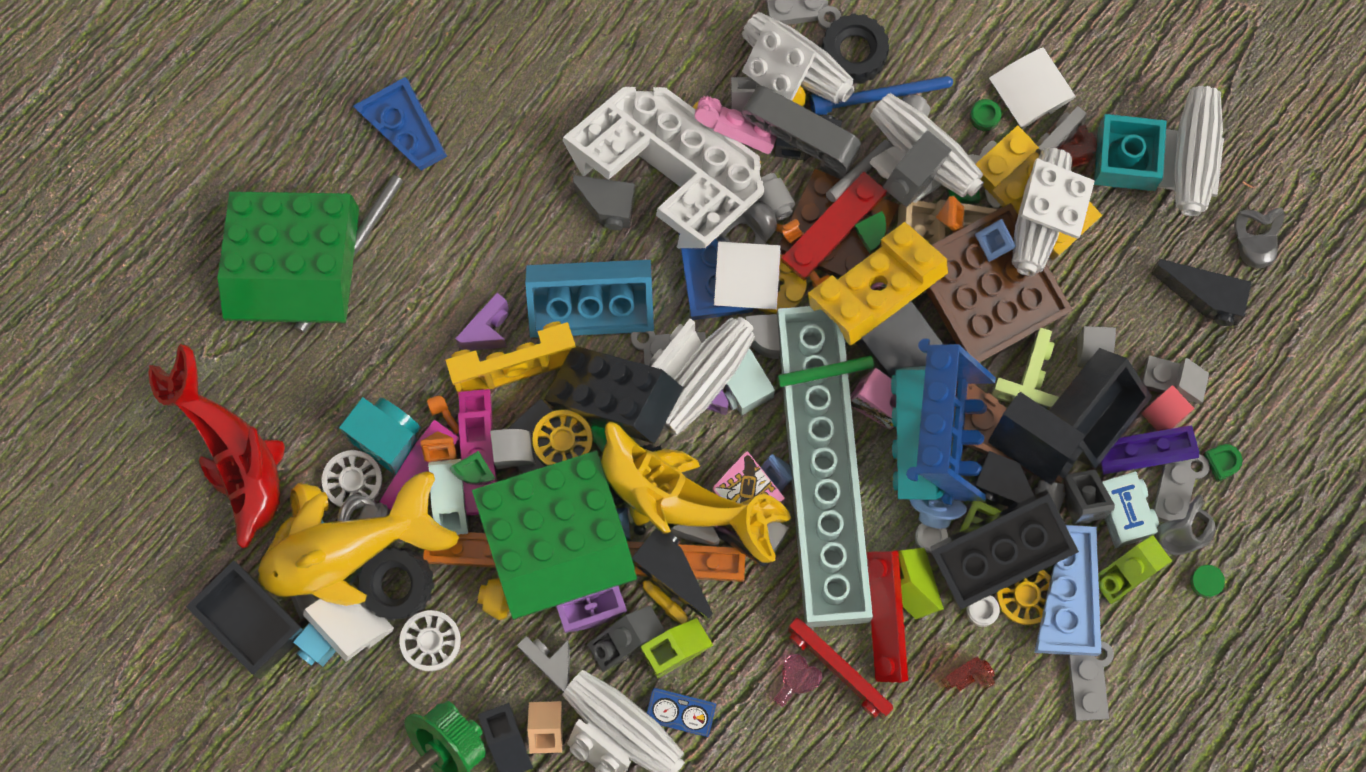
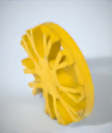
M556 410L540 419L534 429L532 441L538 458L549 466L555 464L552 461L558 453L562 454V461L567 460L565 453L571 452L573 458L577 457L578 455L573 451L576 446L585 448L581 455L590 453L593 436L588 422L581 415L570 410ZM560 416L561 426L554 428L549 420ZM567 416L572 417L569 428L565 426ZM580 422L585 430L574 433L572 431L573 428ZM545 426L552 432L549 435L546 432L542 431L541 428ZM587 437V441L576 442V438ZM538 438H548L550 440L549 444L541 447L538 446ZM552 447L554 451L545 457L543 454Z
M1045 570L1037 572L1038 575L1035 582H1029L1025 578L1022 583H1015V589L1006 587L997 592L999 608L1009 620L1021 625H1034L1041 622L1043 609L1036 604L1040 602L1045 605L1046 599L1041 597V592L1048 591L1051 578ZM1045 579L1048 583L1039 589L1036 584ZM1002 594H1013L1014 598H1003ZM1014 602L1017 608L1011 613L1007 609L1006 604ZM1020 608H1025L1023 619L1018 617ZM1030 608H1034L1040 617L1030 619Z

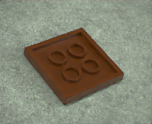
M814 169L790 220L797 219L800 223L798 227L804 234L834 203L827 198L826 192L841 180L818 169ZM882 198L863 220L882 211L886 219V232L884 235L886 236L899 204ZM853 229L816 269L840 278L871 254L867 251L856 230ZM783 236L779 243L780 253L785 255L800 238L789 243Z

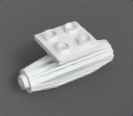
M760 12L754 14L747 21L742 35L753 47L742 70L747 76L761 86H765L791 101L800 85L803 89L835 104L841 101L845 102L851 97L854 92V87L852 86L853 78L822 48L792 27Z
M1198 86L1190 89L1179 122L1178 131L1166 129L1163 180L1158 188L1175 190L1176 208H1179L1181 213L1186 216H1199L1201 212L1208 209L1211 196L1216 197L1218 195L1224 138H1222L1221 92L1210 86Z
M891 93L883 97L872 110L870 117L893 144L892 147L875 156L869 162L883 178L888 179L898 163L927 130L952 149L926 191L914 200V203L941 185L961 197L967 194L972 197L982 187L984 182L980 180L983 176L981 170L963 148L924 113Z
M1043 149L1039 158L1034 162L1031 175L1026 184L1015 225L1014 243L1016 248L1013 249L1012 264L1017 268V272L1025 276H1034L1036 273L1043 271L1058 239L1059 232L1077 239L1081 236L1095 180L1072 172V156L1062 149Z
M738 317V319L730 318L701 343L695 331V322L689 319L684 326L679 324L669 338L671 342L666 349L660 348L654 354L650 361L651 367L664 370L684 387L663 427L666 431L675 436L681 433L708 408L735 374L755 338L752 332L754 328L747 320L742 317Z
M582 670L564 690L563 697L587 723L585 724L580 719L576 722L567 745L570 746L571 753L581 761L586 760L596 768L595 772H626L631 763L630 760L651 772H679L685 764L681 759L684 752L660 724L618 689Z

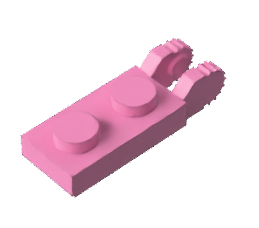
M707 95L706 97H701L694 114L697 121L714 129L713 131L766 154L771 153L777 138L776 136L749 122L740 111L722 107L720 100L716 98H711V96L708 97Z

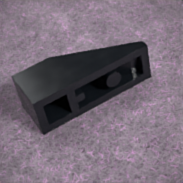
M1159 259L1153 267L1152 275L1203 316L1215 320L1216 324L1233 326L1237 325L1245 317L1251 281Z
M655 528L632 557L633 565L709 623L713 618L712 610L682 548L678 546L680 540L670 532L661 533Z

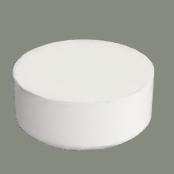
M923 523L918 526L915 532L917 546L925 548L926 553H931L930 546L948 538L946 528H932Z
M991 595L966 607V615L969 621L978 627H987L993 624L1000 612L997 600Z

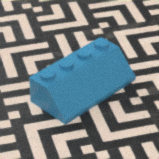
M651 260L526 266L525 284L530 338L539 337L537 331L543 330V326L556 321H560L561 324L568 322L572 336L654 331Z

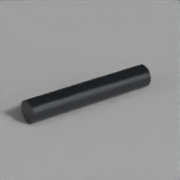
M725 526L714 528L718 538L761 566L768 564L756 559L748 551L737 534Z

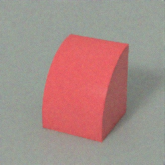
M1172 385L1147 407L1142 415L1157 431L1177 426L1195 408Z

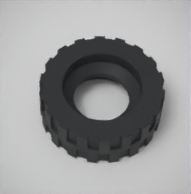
M856 13L849 16H841L840 19L834 20L831 23L830 28H827L822 49L853 78V84H863L865 81L873 80L883 70L889 52V38L885 34L884 27L880 26L877 20L869 18L868 15H856ZM850 36L864 38L870 46L868 57L861 62L846 60L840 51L843 40Z
M408 548L383 549L363 565V570L359 574L360 584H358V590L367 595L365 601L366 608L376 613V616L380 618L386 617L389 620L411 617L417 614L419 610H423L426 607L427 601H430L432 597L431 592L434 589L432 579L434 575L429 568L427 560H424L418 552H412V549ZM394 567L405 570L411 580L408 594L398 600L389 598L382 589L384 574Z

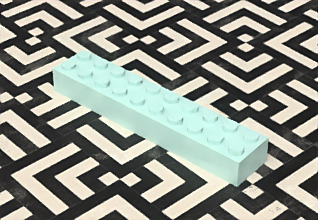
M810 306L778 309L781 374L847 361L844 336L838 325L821 309L814 311ZM848 373L783 387L789 460L793 478L791 481L805 624L808 627L870 623L873 615Z

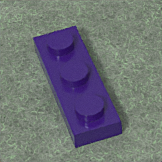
M1189 425L1121 437L1100 463L1103 475L1196 459L1199 458V448L1193 427Z

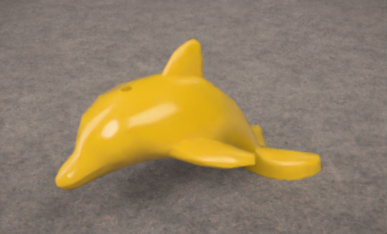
M614 422L606 424L607 444L601 460L602 469L607 482L614 492L630 506L629 512L636 525L641 526L651 521L663 533L671 532L668 523L699 527L732 525L742 543L756 559L763 563L775 561L776 555L769 540L767 524L772 522L783 523L791 519L789 511L781 502L765 494L755 496L742 503L720 497L682 474V472L700 467L698 460L678 450L662 449L654 452L640 447L620 425Z
M425 471L409 479L398 492L388 516L321 523L327 495L321 492L308 500L294 518L289 535L262 557L258 569L259 584L276 596L287 597L313 594L326 602L349 606L365 602L367 595L344 581V579L395 540L400 539L420 549L429 551L445 550L456 545L459 539L457 533L442 527L428 514V496L435 481L434 474Z

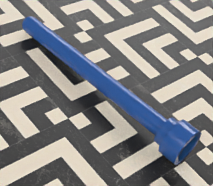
M950 76L855 92L847 101H841L838 104L832 103L816 94H810L811 112L817 115H827V113L832 112V109L880 101L890 93L896 97L950 88L953 85V79Z

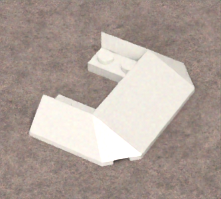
M623 87L563 137L567 150L582 176H585L594 168L608 180L637 155L643 158L681 187L657 208L656 213L657 217L680 233L677 248H706L764 194L763 181H761L760 176L761 165L759 156L741 142L713 131L714 129L697 121L694 116L696 109L667 88L653 87V91H636V87Z

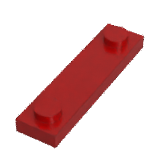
M863 172L781 258V262L805 281L854 229L855 225L860 223L881 201L887 191L867 173Z
M899 551L866 552L873 615L871 630L875 682L908 681Z
M796 618L788 628V631L791 633L789 639L800 650L803 651L807 648L864 702L861 706L873 718L879 715L884 719L892 711L893 705L800 618Z

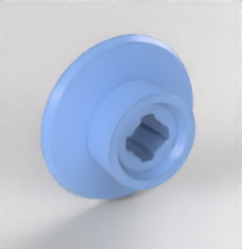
M942 497L937 500L910 499L912 507L920 512L919 521L932 528L943 529L949 527L952 519L962 517L967 510L963 502L955 501L954 499L952 505H946L942 501Z

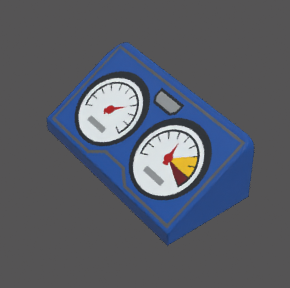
M653 688L647 714L657 721L660 726L709 737L716 703Z

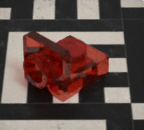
M1085 124L1079 126L1074 135L1076 144L1075 142H1070L1058 148L1065 150V152L1072 156L1071 168L1090 162L1097 149L1096 139L1092 132H1088Z
M978 656L941 679L948 691L955 686L958 691H961L975 682L973 674L977 676L985 689L996 684L993 680L995 673L985 659L981 661Z

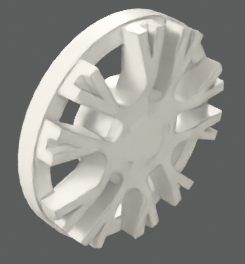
M349 450L335 455L327 463L322 474L323 490L326 492L328 499L338 507L343 505L346 492L350 493L349 497L360 493L362 496L374 500L381 490V470L377 462L370 455L362 451ZM349 457L351 466L346 468L343 458ZM356 457L366 459L360 468L354 466ZM336 463L343 468L340 474L330 471ZM371 465L374 467L371 471L363 474V471ZM376 476L375 485L366 483V479ZM328 479H339V483H328ZM364 486L372 491L370 495L362 491ZM341 487L342 492L335 498L330 491ZM360 502L355 509L362 508L367 504Z
M434 610L422 611L412 616L405 623L400 634V649L404 658L413 667L422 671H437L447 667L456 658L461 645V636L456 623L448 615ZM433 616L438 617L436 628L431 627ZM425 617L427 627L421 630L415 621ZM444 621H447L452 628L445 633H441L439 628ZM409 628L419 632L418 637L407 633ZM455 635V640L444 641L443 637ZM405 640L417 641V646L406 650ZM449 645L454 647L450 656L443 653V646ZM420 649L423 653L414 661L411 657ZM438 652L443 659V662L438 664L434 656ZM426 655H431L432 666L421 665Z

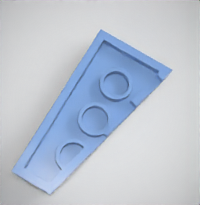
M1066 525L1079 552L1053 565L1034 653L1098 656L1101 654L1097 531L1096 527Z

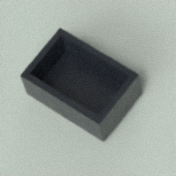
M1099 348L1049 411L1085 435L1079 445L1084 450L1077 461L1096 468L1152 398V395L1126 357Z
M235 560L186 606L253 676L260 680L296 645L293 642L304 630Z

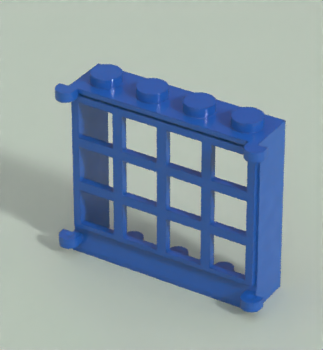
M922 339L918 344V348L923 353H927L917 466L910 467L906 475L911 481H918V475H921L945 492L942 496V501L946 505H952L953 499L955 501H986V494L961 477L978 476L982 471L981 465L975 461H961L963 445H980L985 439L984 435L978 430H964L965 414H983L987 410V405L982 400L967 399L968 384H995L996 377L959 344L930 345L929 339ZM957 382H958L957 397H956V385H957ZM956 407V411H955V422H954V427H953L954 408ZM952 436H953L952 457H951V456H950V454H951V443H952Z

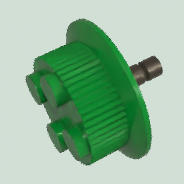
M450 701L437 704L425 716L411 713L405 718L404 723L408 737L421 756L405 772H425L430 767L435 772H470L486 755L485 747L480 738L483 735L482 729L475 721L471 719L467 721Z

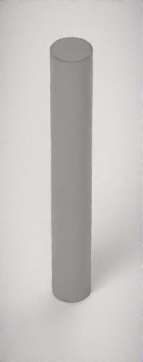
M887 140L880 143L826 192L827 198L831 202H835L863 172L867 173L873 167L869 163L871 159L892 147V144Z

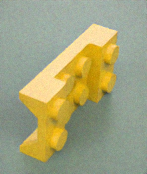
M1018 125L976 163L983 173L980 179L984 182L982 186L1002 207L1012 203L1017 214H1019L1026 184L1031 175L1034 162L1039 158V154L1036 151L1039 147ZM1090 201L1081 235L1102 216ZM1059 232L1058 239L1049 256L1053 261L1077 238Z
M903 222L881 239V248L839 279L832 275L808 292L810 307L814 311L821 309L838 325L850 346L948 274L947 258L906 222ZM875 283H884L887 285V287L881 291L872 290L870 288Z
M556 321L543 326V330L537 331L540 344L535 345L533 342L518 346L514 352L504 354V352L492 353L486 357V360L481 362L476 350L472 352L470 350H461L451 355L452 358L446 359V364L458 397V392L494 389L561 368L571 348L576 347L568 322L561 324L560 321Z

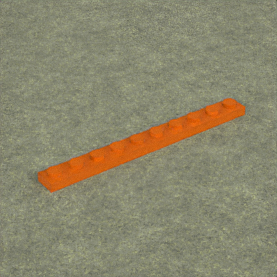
M468 532V534H459L457 544L451 548L437 551L424 549L423 559L427 560L429 564L496 568L485 533ZM627 541L631 558L644 542ZM678 544L682 548L696 579L744 582L745 555L735 548ZM634 566L636 576H647Z

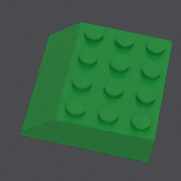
M229 192L218 271V286L224 321L346 323L359 217V207L353 196L349 193Z
M597 450L472 490L513 620L637 580L628 543Z

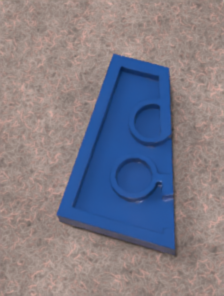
M406 77L353 105L361 115L421 171L447 157L437 134Z
M716 238L706 248H681L692 320L753 312V308L714 305L718 241Z

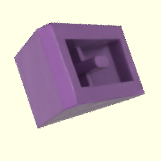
M619 586L556 606L565 633L596 628L627 612Z

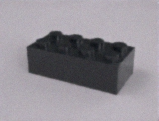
M576 346L571 348L544 400L557 410H570L578 413L588 424L605 429L608 422H614L620 425L630 437L655 444L684 387L662 369Z
M1047 489L930 546L931 553L960 610L1079 552Z

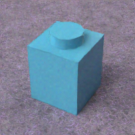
M311 623L306 626L293 642L301 648L297 654L311 666L315 661L324 666L336 652Z

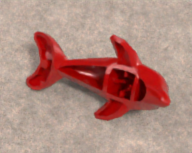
M180 344L177 347L175 364L170 374L166 373L160 366L149 365V383L157 401L163 405L179 407L192 421L204 439L214 461L200 456L199 464L209 483L217 491L227 495L235 521L236 542L241 548H246L252 542L255 533L266 526L274 518L280 503V482L276 466L283 459L285 446L283 441L263 440L257 433V429L247 424L238 415L224 406L199 395L194 352L189 346Z

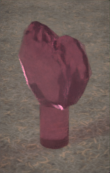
M800 654L790 655L784 661L782 669L784 686L773 700L784 708L794 693L804 694L818 688L823 680L822 672L816 667L808 666L805 658Z

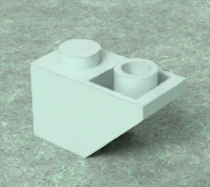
M461 459L429 462V472L433 473L435 477L430 490L433 519L442 527L456 532L457 535L468 534L469 516L466 514L463 481L458 479L449 469L452 465L460 462Z

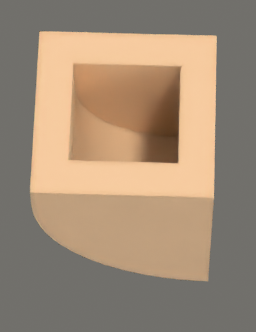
M562 701L529 702L527 728L529 754L562 753Z

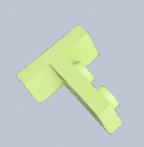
M1043 328L1038 330L1021 384L998 378L991 395L998 400L1011 403L1017 394L1022 392L1047 410L1059 399L1058 396L1036 390L1041 389L1046 374L1045 371L1041 370L1043 361H1049L1054 348V343L1050 342L1052 331Z

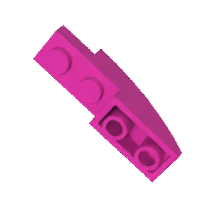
M490 389L458 392L461 460L479 451L495 477L493 481L482 485L463 482L467 516L479 515L472 490L497 482V469L493 459L490 431H493Z

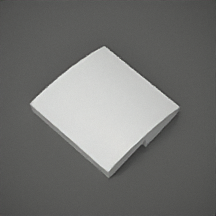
M1044 47L1020 58L989 78L1022 129L1046 113L1052 114L1076 97Z
M718 241L714 305L777 309L780 245Z
M352 582L349 583L350 585L358 589ZM319 599L307 607L303 614L345 662L365 647L371 648L394 629L384 617L380 618L373 611H369L366 608L365 602L344 606Z

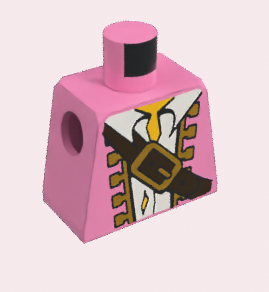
M875 368L861 378L851 394V407L882 426L892 429V407H896V395H893L891 391V378Z
M748 451L739 458L712 488L713 493L737 503H742L761 494L772 496L783 505L785 497Z

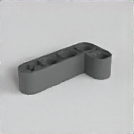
M760 85L756 87L741 112L743 117L752 124L820 160L822 172L842 179L850 171L859 156L861 141L855 135L765 86Z

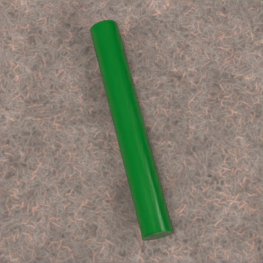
M866 356L778 375L779 386L781 388L874 368L872 356Z

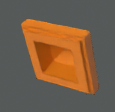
M949 196L936 218L955 233L964 227V206L954 196Z
M437 431L421 440L424 461L457 459L452 437Z

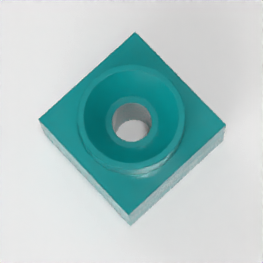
M1105 114L1098 126L1094 185L1156 191L1163 180L1167 121Z
M362 397L339 427L349 443L370 455L377 463L395 476L418 441L415 435L421 429L418 423L409 415L382 397L378 399L375 405Z

